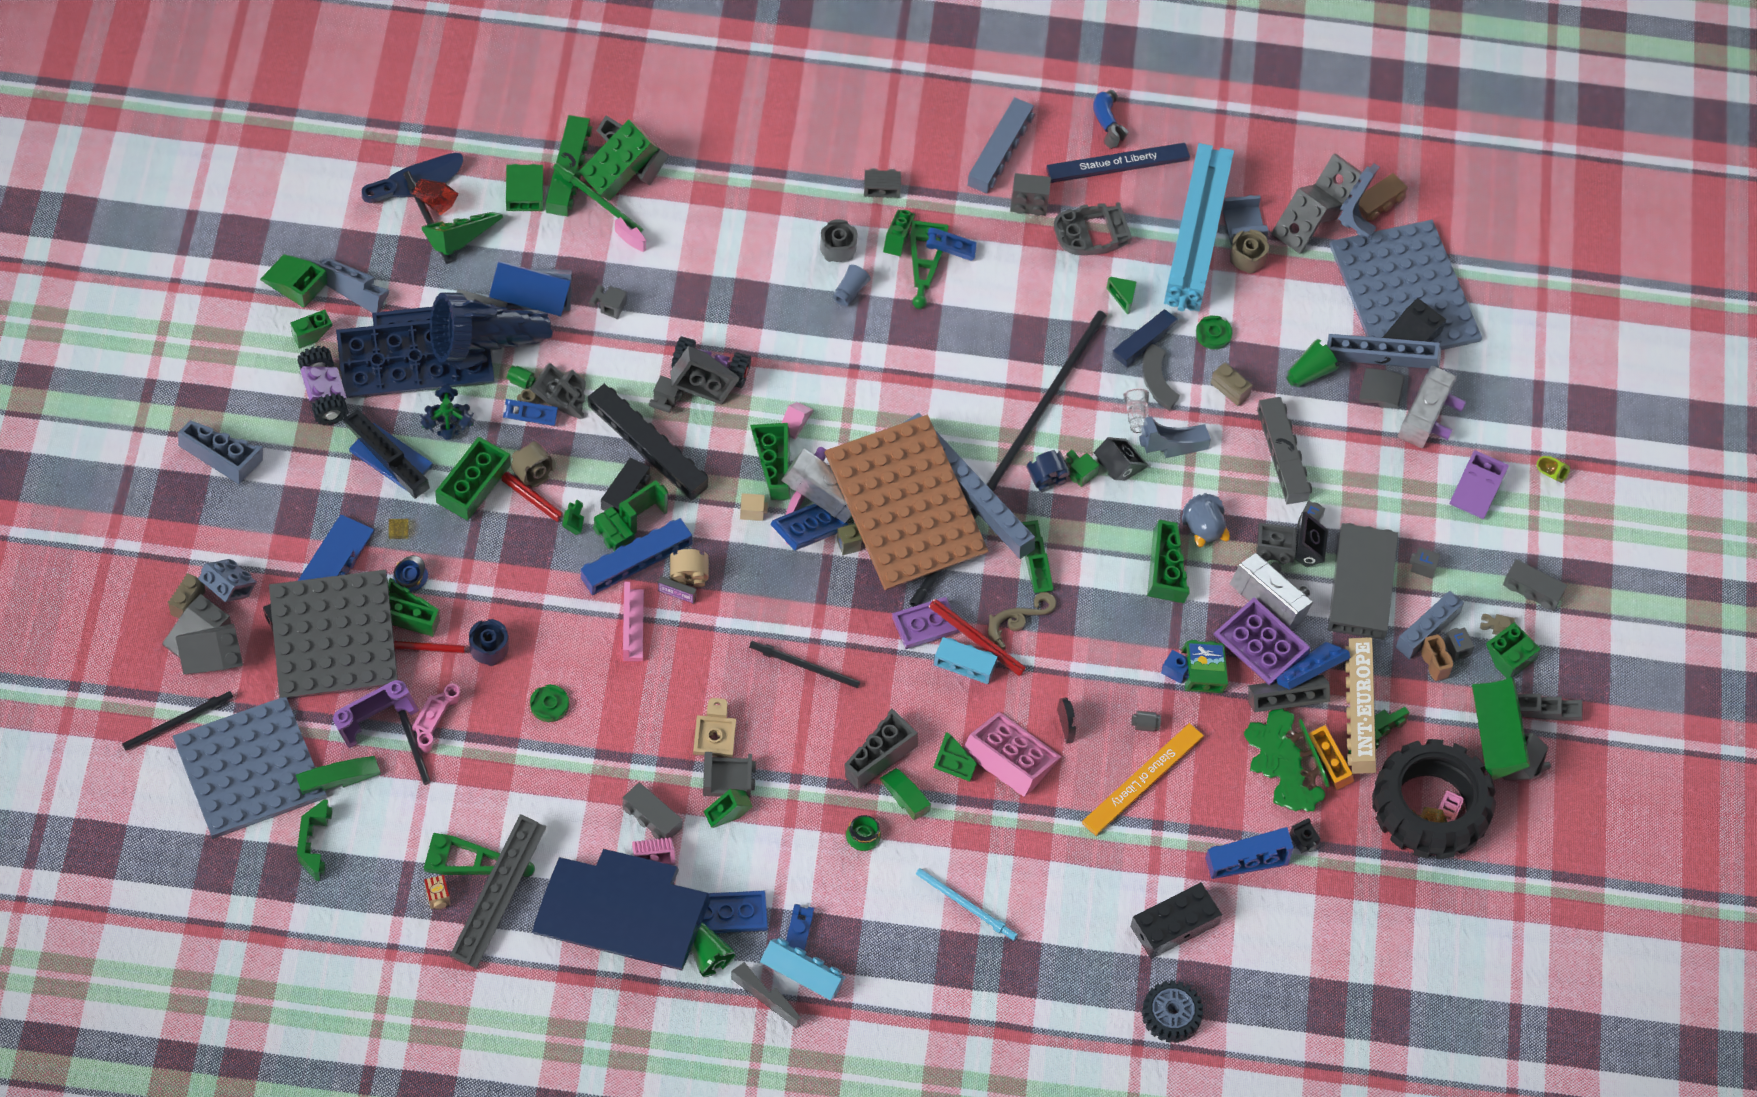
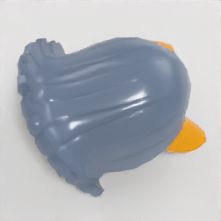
M1204 493L1203 495L1194 496L1186 503L1183 509L1182 523L1189 526V529L1195 535V542L1199 548L1203 547L1205 543L1218 539L1227 542L1230 538L1223 516L1225 512L1224 506L1219 497L1213 494Z

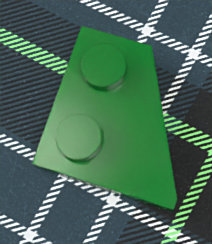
M946 732L933 768L971 782L977 762L950 733Z

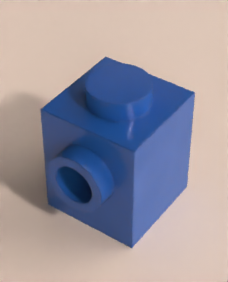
M1172 650L1163 663L1161 673L1182 684L1185 678H1189L1187 657Z

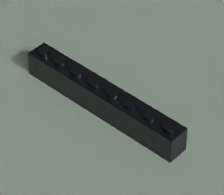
M604 383L588 396V407L691 501L708 488L707 474L703 470H699L690 458H686L678 447H674L669 443L665 435L657 432L652 423L646 422L641 413L634 411L625 399L622 400L612 387L609 388Z

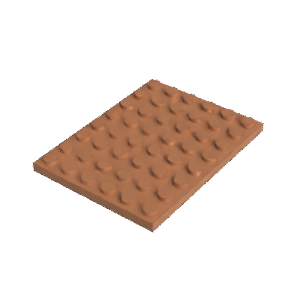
M928 414L827 449L824 452L885 591L989 552Z

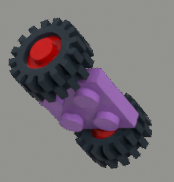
M680 336L673 353L671 368L674 367L688 346L696 348V340ZM701 349V351L711 356L712 352ZM736 352L732 361H729L730 357L720 354L711 356L739 376V381L735 387L743 388L749 373L751 356Z

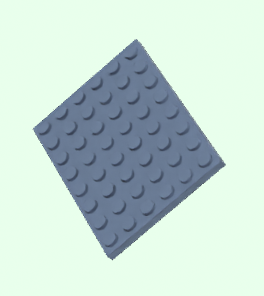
M1433 220L1375 231L1370 238L1356 235L1330 241L1329 246L1366 337L1383 338L1406 308L1419 298L1447 319L1443 331L1432 341L1440 343L1441 350L1481 342V333Z

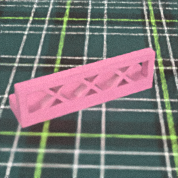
M624 582L623 661H643L644 589H630V582Z

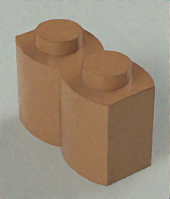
M1438 634L1426 637L1421 648V655L1429 665V673L1435 681L1449 678L1453 667L1452 658L1445 651V642Z

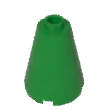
M1320 339L1313 341L1287 371L1288 376L1286 379L1291 386L1299 387L1339 369V365H1335L1338 361L1333 352L1326 344L1322 346Z
M702 922L691 952L700 974L703 977H709L716 974L715 969L727 967L736 955L727 943Z

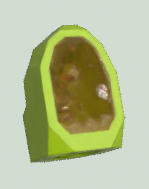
M1542 456L1536 463L1541 473L1560 483L1565 481L1570 473L1569 465L1551 456Z

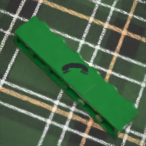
M568 115L556 163L558 162L568 171L571 170L578 179H581V174L578 171L580 166H584V151H588L589 141L587 139L592 136L593 126H590V118ZM554 169L546 199V213L568 217L569 210H573L574 199L572 198L573 195L577 194L578 187L571 182L568 183L563 179L564 176Z

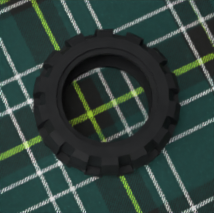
M1428 739L1425 745H1421L1420 741H1415L1402 746L1401 752H1393L1384 762L1381 771H1379L1372 793V806L1375 812H1378L1376 820L1384 833L1390 832L1392 834L1390 841L1401 850L1406 846L1414 850V856L1425 859L1428 858L1429 854L1436 855L1437 859L1454 857L1456 851L1462 854L1476 846L1478 840L1484 837L1496 807L1494 783L1490 775H1484L1486 768L1477 756L1469 757L1466 754V748L1454 743L1453 747L1443 745L1444 740ZM1420 776L1441 778L1452 784L1464 798L1467 812L1459 819L1451 822L1438 823L1428 821L1415 814L1408 807L1403 798L1401 786L1407 781Z

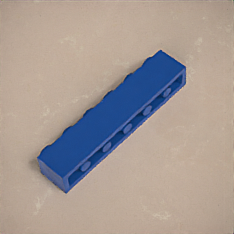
M681 518L669 521L664 527L654 529L648 535L638 537L626 546H620L615 552L609 555L605 554L593 563L585 564L580 569L581 579L593 596L669 557L672 553L675 554L678 550H683L692 545V534Z

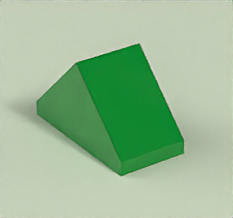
M1111 276L1108 278L1106 289L1126 314H1129L1137 282Z

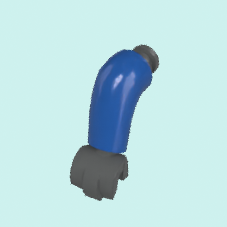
M1114 90L1098 93L1093 102L1096 118L1105 132H1108L1104 142L1110 149L1117 147L1119 140L1123 141L1129 133L1126 128L1117 124L1112 114L1111 108L1113 103L1118 100V95Z

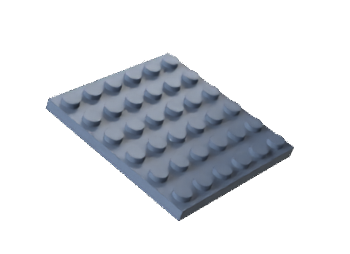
M287 697L278 698L173 735L174 743L212 839L327 798L325 790H322V788L302 795L296 774L314 769L315 766Z

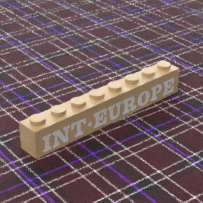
M1349 638V646H1345V650L1350 652L1351 657L1349 661H1346V673H1350V676L1346 677V688H1350V692H1346L1347 704L1350 703V707H1346L1347 719H1351V723H1347V735L1351 734V738H1347V749L1351 750V754H1347L1348 766H1352V774L1376 773L1372 638Z

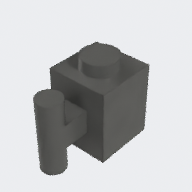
M598 285L589 301V305L595 307L597 302H599L602 314L618 319L627 303V292L621 288L609 286L604 294L605 288Z
M660 375L653 390V399L650 400L649 406L671 413L672 407H675L677 401H681L683 391L672 387L670 378Z

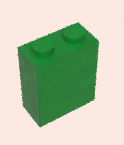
M506 165V211H543V165Z

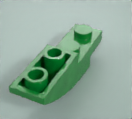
M1406 707L1390 715L1385 709L1375 715L1376 749L1380 746L1382 737L1389 734L1391 729L1395 727L1400 728L1406 724L1409 715Z

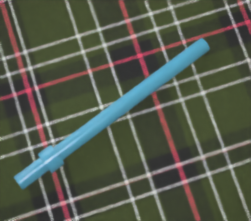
M919 868L917 870V876L991 925L994 931L1004 934L1013 941L1016 940L1018 934L1008 928L1006 923L1000 919L996 920L923 869Z

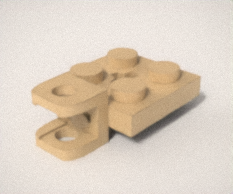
M711 698L708 702L707 716L697 715L693 755H704L705 752H713L712 756L733 758L736 719L727 718V701L725 699ZM713 733H717V736L720 738L717 740H712V738H710L709 736H713Z

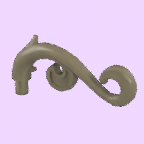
M1041 592L1035 596L1034 607L1039 608V602L1045 601L1049 604L1046 609L1011 608L998 613L995 617L990 614L988 626L989 639L1005 650L1006 645L1001 637L1002 630L999 631L1000 624L1009 618L1008 627L1010 630L1020 631L1026 624L1024 615H1046L1052 613L1056 608L1055 597L1048 592Z

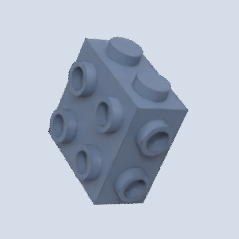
M232 559L206 563L202 567V573L198 578L225 602L249 597L257 582L251 577L250 573L241 569L237 562Z

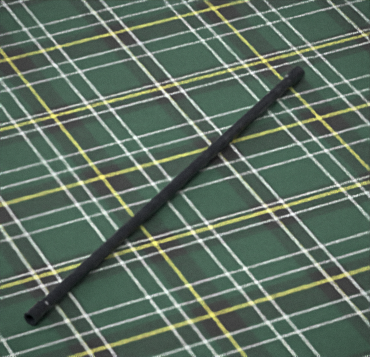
M1097 311L1089 327L986 484L992 491L1000 482L1092 337L1105 321L1107 315L1103 311ZM971 507V509H970V510H971V513H972L974 519H976V517L978 516V514H977L976 511ZM942 570L927 575L909 602L912 607L923 603L927 593Z

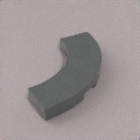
M1152 343L1146 349L1144 355L1143 379L1146 387L1153 395L1152 397L1162 407L1170 411L1180 395L1170 388L1162 374L1161 365L1166 351Z

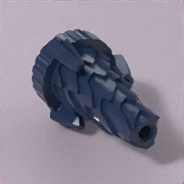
M439 293L433 302L430 316V338L435 357L439 362L451 364L455 369L459 370L487 362V357L482 353L485 350H499L502 347L537 344L543 342L544 339L552 338L553 334L548 314L533 313L526 310H508L507 307L484 304L475 300L467 301L463 293Z

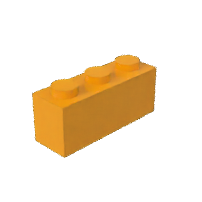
M1326 725L1308 733L1316 753L1336 790L1354 782L1353 774Z

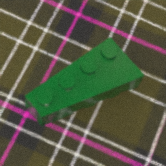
M788 423L750 425L771 500L790 499V486L781 481L790 467V432Z
M1159 519L1153 530L1147 596L1185 603L1190 591L1189 587H1187V574L1183 565L1184 557L1180 548L1181 541L1178 524L1175 522Z

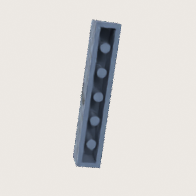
M1014 97L969 173L967 186L986 194L990 188H994L997 176L1001 175L1004 170L1005 162H1009L1011 159L1013 148L1016 149L1018 147L1020 136L1025 135L1027 124L1032 123L1034 119V105Z
M1340 334L1328 335L1327 346L1333 352L1337 361L1428 369L1431 366L1439 368L1441 347L1440 343Z

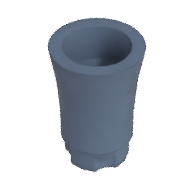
M849 265L845 276L833 294L835 302L847 307L860 290L871 280L869 274L857 265Z

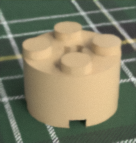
M696 549L678 550L676 555L672 553L670 555V579L685 585L705 586V582L709 579L708 554L704 552V555H702L700 550Z

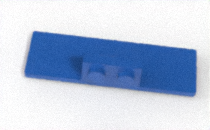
M340 515L298 581L348 574L373 535L374 529L344 515Z

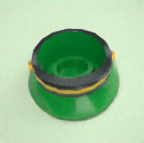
M867 815L854 818L846 830L848 844L860 851H868L875 848L881 838L879 823L876 819Z

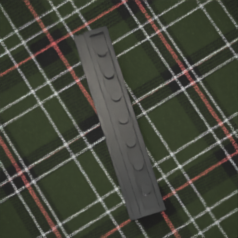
M522 814L519 815L450 954V958L477 969L546 830V825L539 824L537 821Z

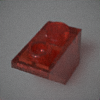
M424 179L418 181L412 194L440 215L453 206L459 194L446 183Z

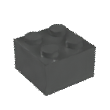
M1015 173L1010 212L1046 216L1051 177Z

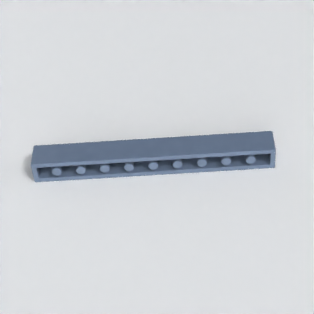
M917 413L905 422L922 417V415ZM935 430L967 503L1019 559L1035 550V536Z

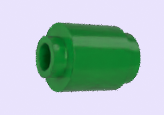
M511 366L506 377L507 380H510V383L523 389L531 388L536 381L534 372L520 366Z

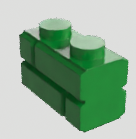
M613 507L594 517L593 529L598 536L602 535L608 549L612 548L615 552L620 546H626L635 540V534Z

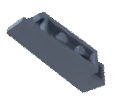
M305 258V260L311 261L326 270L328 282L326 286L371 313L379 312L389 294V290L372 285L374 284L373 276L330 258H322L321 262Z

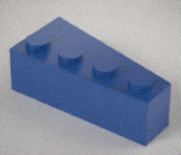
M1288 827L1222 846L1211 847L1207 850L1205 859L1211 879L1287 866L1294 847Z

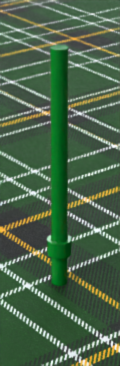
M558 162L553 166V169L564 176L563 179L568 183H573L615 217H621L631 229L637 227L641 233L644 229L578 179L574 172L568 171Z

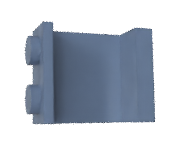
M1260 195L1224 199L1222 209L1230 245H1232L1235 235L1243 230L1244 232L1250 231V229L1257 230L1267 238L1268 227L1263 225L1259 209Z

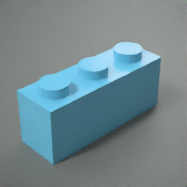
M943 637L935 654L934 665L989 684L998 656L989 651L978 650L972 645H964L955 639Z

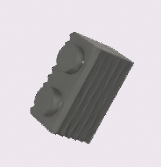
M876 168L865 170L864 197L900 198L901 171H896L895 169L882 171Z

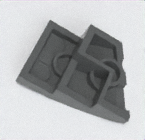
M548 363L530 390L551 406L558 407V410L578 419L583 418L582 404L585 402L584 390L586 381L573 369L566 374H562L553 364Z

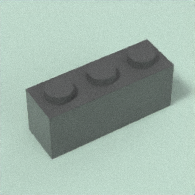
M1518 559L1514 561L1503 583L1509 590L1515 591L1526 599L1533 600L1541 604L1542 607L1555 611L1567 588V584Z
M640 782L623 796L624 811L636 817L642 827H647L651 830L652 835L656 839L672 838L682 829L683 819Z

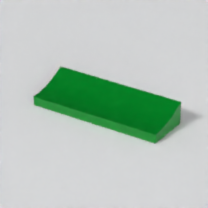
M1513 677L1491 683L1472 684L1485 768L1493 780L1530 767L1517 688Z

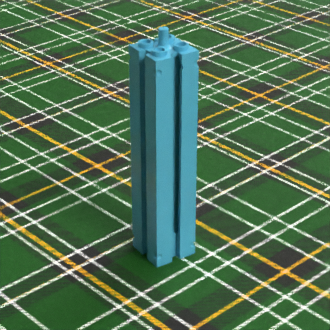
M1198 144L1164 304L1178 307V310L1181 312L1185 311V308L1191 311H1200L1234 150L1221 147L1220 150H1214L1211 145Z

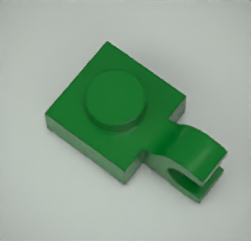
M578 499L575 501V504L571 502L568 504V509L565 510L562 527L575 535L581 533L584 516L580 515L583 503Z

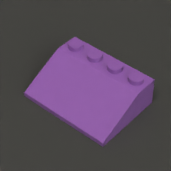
M1255 597L1214 632L1216 638L1269 686L1277 681L1276 678L1307 656L1310 651V647Z

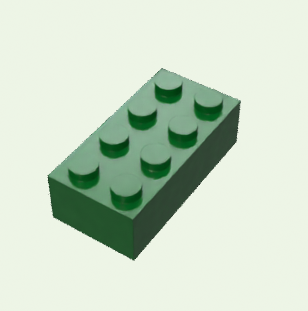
M628 119L578 172L600 196L610 201L659 148L637 124Z
M478 436L435 491L436 503L468 521L500 481L502 475L510 468V454Z

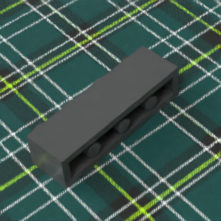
M1317 675L1290 690L1278 685L1277 681L1270 686L1267 683L1248 685V703L1254 712L1330 702V684L1324 675Z

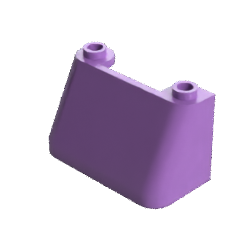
M394 680L335 712L333 716L334 724L348 748L357 744L356 735L362 732L358 723L392 705H394L397 712L405 710L410 716L419 711L404 682Z

